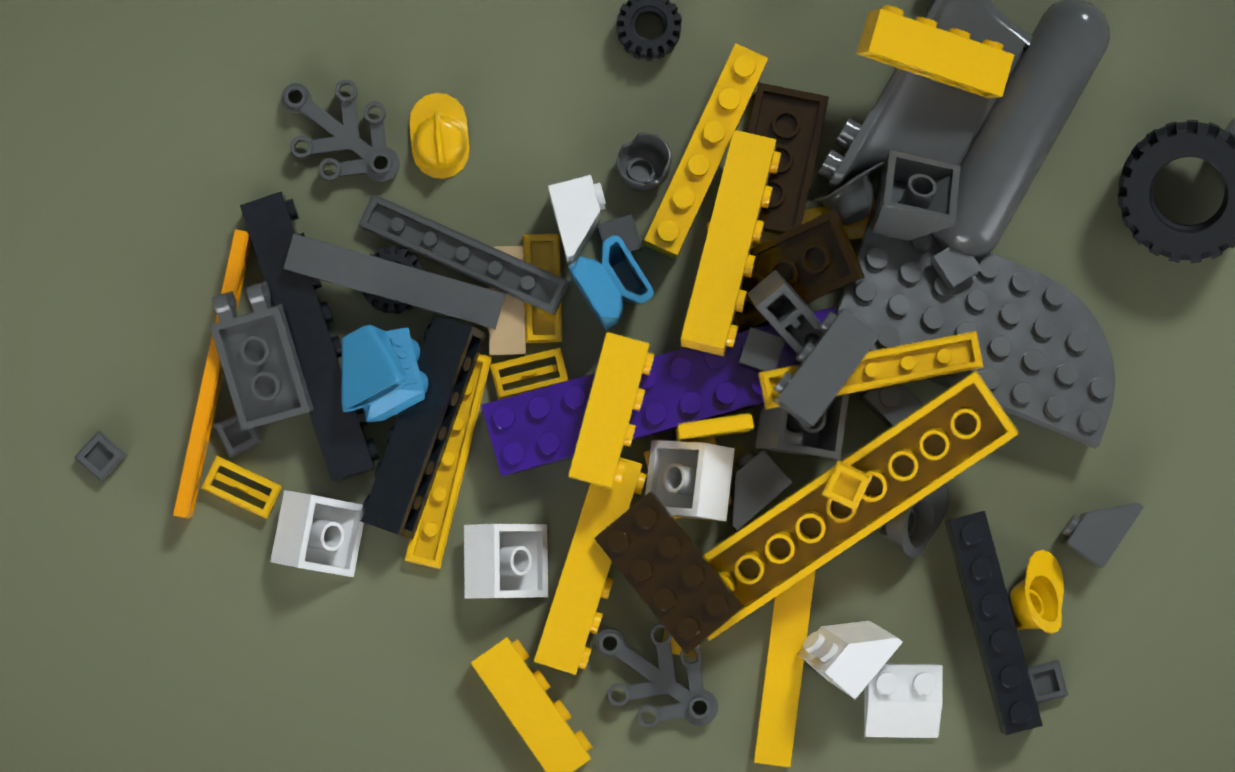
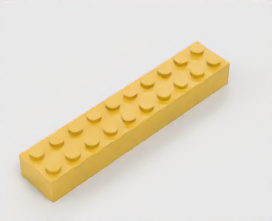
M977 370L842 460V462L872 476L856 511L822 495L836 466L834 465L703 554L745 606V608L707 638L709 641L1018 435L1017 428Z

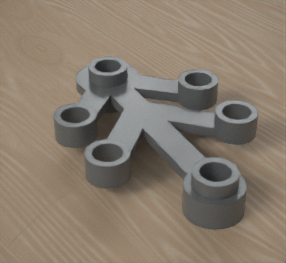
M344 79L339 81L335 87V93L341 101L343 125L312 101L311 94L304 85L294 83L288 85L283 90L282 103L290 113H304L334 136L312 140L304 136L294 138L290 149L296 158L307 159L314 154L352 150L362 158L338 163L333 158L324 159L319 165V173L323 179L335 181L342 176L367 174L370 179L376 182H387L396 176L400 162L395 151L386 146L384 129L386 110L381 103L376 101L368 103L364 108V116L371 127V147L359 135L355 102L358 89L353 81ZM345 85L353 88V93L349 97L340 95V90ZM293 92L302 93V100L299 103L294 104L290 102L289 97ZM378 107L382 110V114L378 119H371L368 116L371 108ZM299 142H306L308 144V150L304 154H299L295 150ZM380 157L388 160L387 167L382 170L374 166L376 159ZM327 164L336 165L337 171L334 175L327 176L324 174V168Z
M662 623L653 626L650 632V638L656 645L659 668L626 646L624 636L619 630L606 628L598 634L595 644L597 651L602 656L607 658L617 657L650 680V682L632 685L613 684L608 690V699L613 705L622 706L628 700L669 694L680 702L658 708L650 704L642 706L637 716L642 726L653 727L659 721L683 717L693 725L702 726L710 723L716 717L718 703L715 696L704 689L700 668L702 653L698 647L694 649L698 653V659L693 663H688L684 659L685 652L683 650L680 653L681 662L687 666L688 690L676 681L670 646L672 636L668 632V638L663 642L657 641L654 637L656 629L665 628ZM608 636H612L617 640V647L613 650H607L603 646V640ZM615 688H622L626 693L625 699L622 701L614 700L612 698V691ZM701 700L706 703L707 709L703 714H697L693 711L692 707L696 701ZM651 709L655 712L656 718L653 722L647 723L642 719L641 714L644 710Z

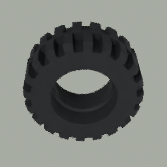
M1187 120V122L1178 123L1174 121L1146 134V137L1131 150L1124 163L1118 184V204L1121 208L1122 219L1126 228L1129 227L1133 233L1132 237L1139 244L1142 243L1148 247L1150 253L1156 256H1166L1169 258V261L1180 263V260H1190L1191 263L1202 262L1204 258L1212 257L1214 259L1223 255V251L1230 247L1233 249L1235 247V135L1230 131L1227 132L1221 129L1219 125L1211 122L1209 124L1198 122V120ZM1183 157H1195L1209 162L1220 173L1224 183V198L1218 211L1208 220L1195 225H1183L1171 221L1159 210L1154 198V184L1160 171L1170 162Z

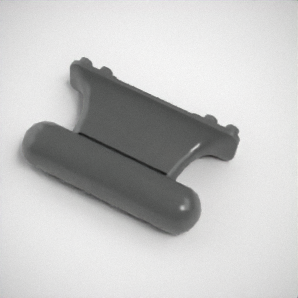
M932 0L926 10L925 18L936 21L938 23L936 28L948 32L950 28L960 29L970 33L971 40L982 43V40L995 41L1004 45L1003 51L1015 54L1003 96L987 99L896 68L865 121L859 124L849 118L841 130L835 143L847 149L844 156L831 149L817 174L829 180L827 188L836 191L852 175L885 162L889 150L959 165L961 169L956 222L953 227L934 232L933 235L938 244L944 249L951 246L957 251L969 255L973 254L975 259L989 254L999 243L1107 50L1110 41L1109 24L1105 14L1093 3L1083 0H1061L1052 4L1045 11L1034 32L1030 35L1007 19L990 0Z

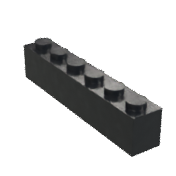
M436 314L434 315L432 323L425 330L424 345L417 361L419 370L425 373L428 378V389L425 393V399L399 412L395 426L390 429L387 436L388 446L383 460L378 463L375 470V482L372 491L363 503L361 522L413 540L486 333L473 326Z
M980 511L946 520L944 523L1000 731L1002 734L1010 735L1043 726L985 511Z

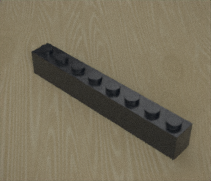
M278 192L240 205L259 265L270 290L273 306L280 304L283 306L314 409L309 414L332 482L337 483L375 470V460L380 459V455L374 439L367 440L363 426L369 423L366 422L363 407L351 412H343L342 363L340 357H342V342L339 335L332 337L328 323L334 321L328 302H321L317 289L322 287L321 280L283 269L293 233L306 237L304 232L298 234L294 221L300 218L293 198L286 200L285 195L282 192Z

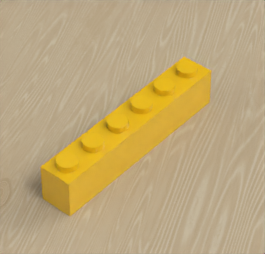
M735 43L644 239V246L677 260L728 150L733 130H737L768 61L767 57Z
M733 130L681 335V347L723 357L727 346L734 347L738 326L732 325L735 311L742 313L747 291L741 290L744 276L751 278L756 256L750 255L753 242L760 243L764 221L758 219L761 207H769L773 187L767 186L770 173L777 174L781 159V152H776V139Z
M622 457L619 460L626 461L621 483L614 481L612 489L590 483L534 659L536 663L576 675L578 668L586 669L592 650L585 647L589 633L597 634L603 615L596 612L600 597L608 600L614 581L613 578L607 577L613 562L594 538L631 508L629 506L633 494L641 495L647 474L641 472L643 464Z

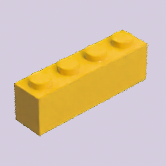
M883 5L882 9L868 11L856 54L987 99L1003 96L1015 55L1003 51V44L991 40H982V43L971 40V34L966 31L950 28L948 32L936 28L938 23L925 17H916V20L903 16L904 11L902 9L889 5Z
M606 332L572 460L569 478L612 489L614 481L621 483L626 461L619 459L623 445L631 446L636 425L629 424L632 410L640 411L645 389L638 387L642 374H650L655 355L648 352L650 343Z
M506 637L470 663L546 772L575 771L591 759L588 751L593 746L581 729L574 733L567 722L572 716L560 699L554 703L547 694L546 690L551 686L541 671L538 669L532 672L525 660L530 655L518 639L511 642L509 637Z

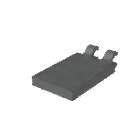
M266 281L246 288L254 311L252 313L237 316V304L233 291L212 297L220 322L211 324L210 328L242 430L314 410L283 306L280 304L271 307V295Z

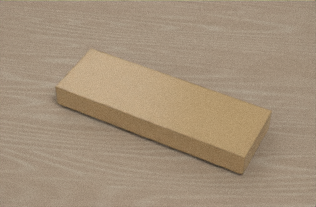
M493 246L524 261L523 246ZM488 286V289L501 292V291H499V290H497V289H494V288ZM508 294L505 295L496 330L489 328L490 356L526 355L525 302Z

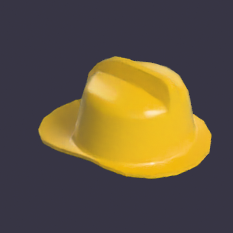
M433 93L424 96L416 102L410 113L411 147L415 164L423 173L432 178L445 179L455 176L464 168L469 159L470 146L464 108L457 99L448 94Z
M1039 550L1032 554L1028 561L1025 579L1015 585L1010 592V605L1016 628L1019 630L1041 628L1044 632L1053 634L1058 632L1061 627L1064 578L1057 559L1048 551Z

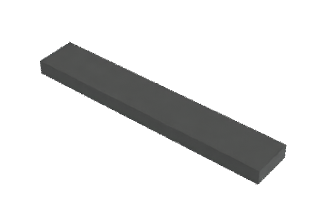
M372 194L358 224V227L552 315L556 314L570 284L569 281L375 194Z
M294 233L283 268L286 271L496 330L506 295L505 293Z

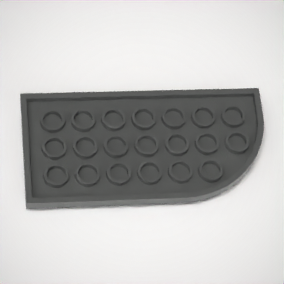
M874 207L856 254L865 278L844 288L835 315L838 311L846 309L880 335L869 351L976 331L983 368L927 378V380L950 388L977 370L1005 412L1092 448L1098 447L1101 443L1114 399L1115 370L1108 341L1097 319L1088 307L1074 293L1057 281L993 253L976 259L982 268L980 273L949 290L930 261L934 255L945 250L938 244L933 233L909 241L872 233Z

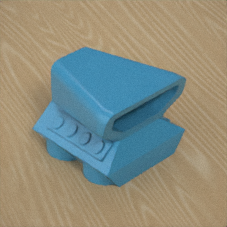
M613 235L604 241L602 264L594 259L579 256L577 261L568 266L571 277L605 330L613 325H619V318H621L623 311L622 302L643 304L654 295L650 283L623 240L617 235Z
M366 325L342 338L341 404L343 412H351L363 407L366 422L384 421L425 399V393L428 389V378L425 373L419 370L417 361L420 356V346L418 342L411 339L408 327L384 331L375 326Z

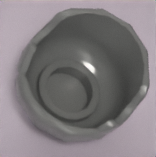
M638 133L631 142L623 144L619 150L616 170L620 180L633 190H653L660 186L668 178L672 164V153L669 145L657 134Z

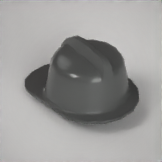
M881 162L861 173L836 191H829L812 201H821L828 212L837 210L844 226L863 220L871 213L875 201L871 174L881 168L885 162Z
M943 484L883 524L880 530L881 536L896 545L902 546L904 553L910 558H916L921 555L927 542L938 529L946 515L949 505L947 484Z

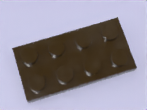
M758 82L747 133L776 139V152H781L777 174L770 173L767 186L773 187L769 207H761L758 219L764 221L763 231L783 234L803 223L829 96Z
M837 210L829 211L751 248L750 255L756 256L751 278L744 276L741 290L749 293L776 269L805 304H809L865 278ZM747 294L742 313L735 311L732 325L738 326L737 333L750 330V327L756 328L769 321L755 307Z
M653 491L646 494L594 538L686 654L690 653L745 608L744 604Z

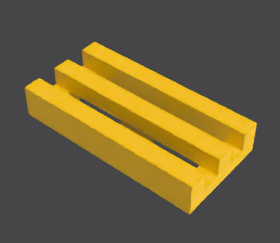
M561 348L490 365L498 400L569 381ZM556 358L557 364L500 378L499 371ZM557 371L560 374L558 378L506 391L503 390L502 386Z
M216 455L201 489L265 519H269L271 510L275 506L279 493H281L284 486ZM220 466L272 489L270 496L219 473ZM216 479L264 501L266 504L262 509L211 484Z

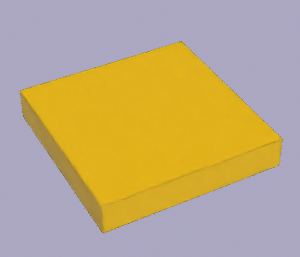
M748 413L680 423L675 429L676 441L686 442L747 433L754 428L753 418Z

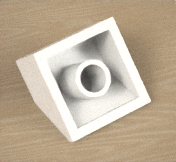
M591 175L548 186L567 265H571L578 259L597 224L600 222V210L606 209L601 183L593 184Z
M651 440L645 495L653 491L672 516L726 521L735 448L700 442Z
M284 490L270 562L354 577L364 522H361L363 505Z
M547 524L464 525L465 598L548 597Z
M871 621L821 626L818 631L811 633L806 638L803 649L798 655L827 681L856 699L903 642Z
M884 664L864 688V737L938 738L943 702V665Z

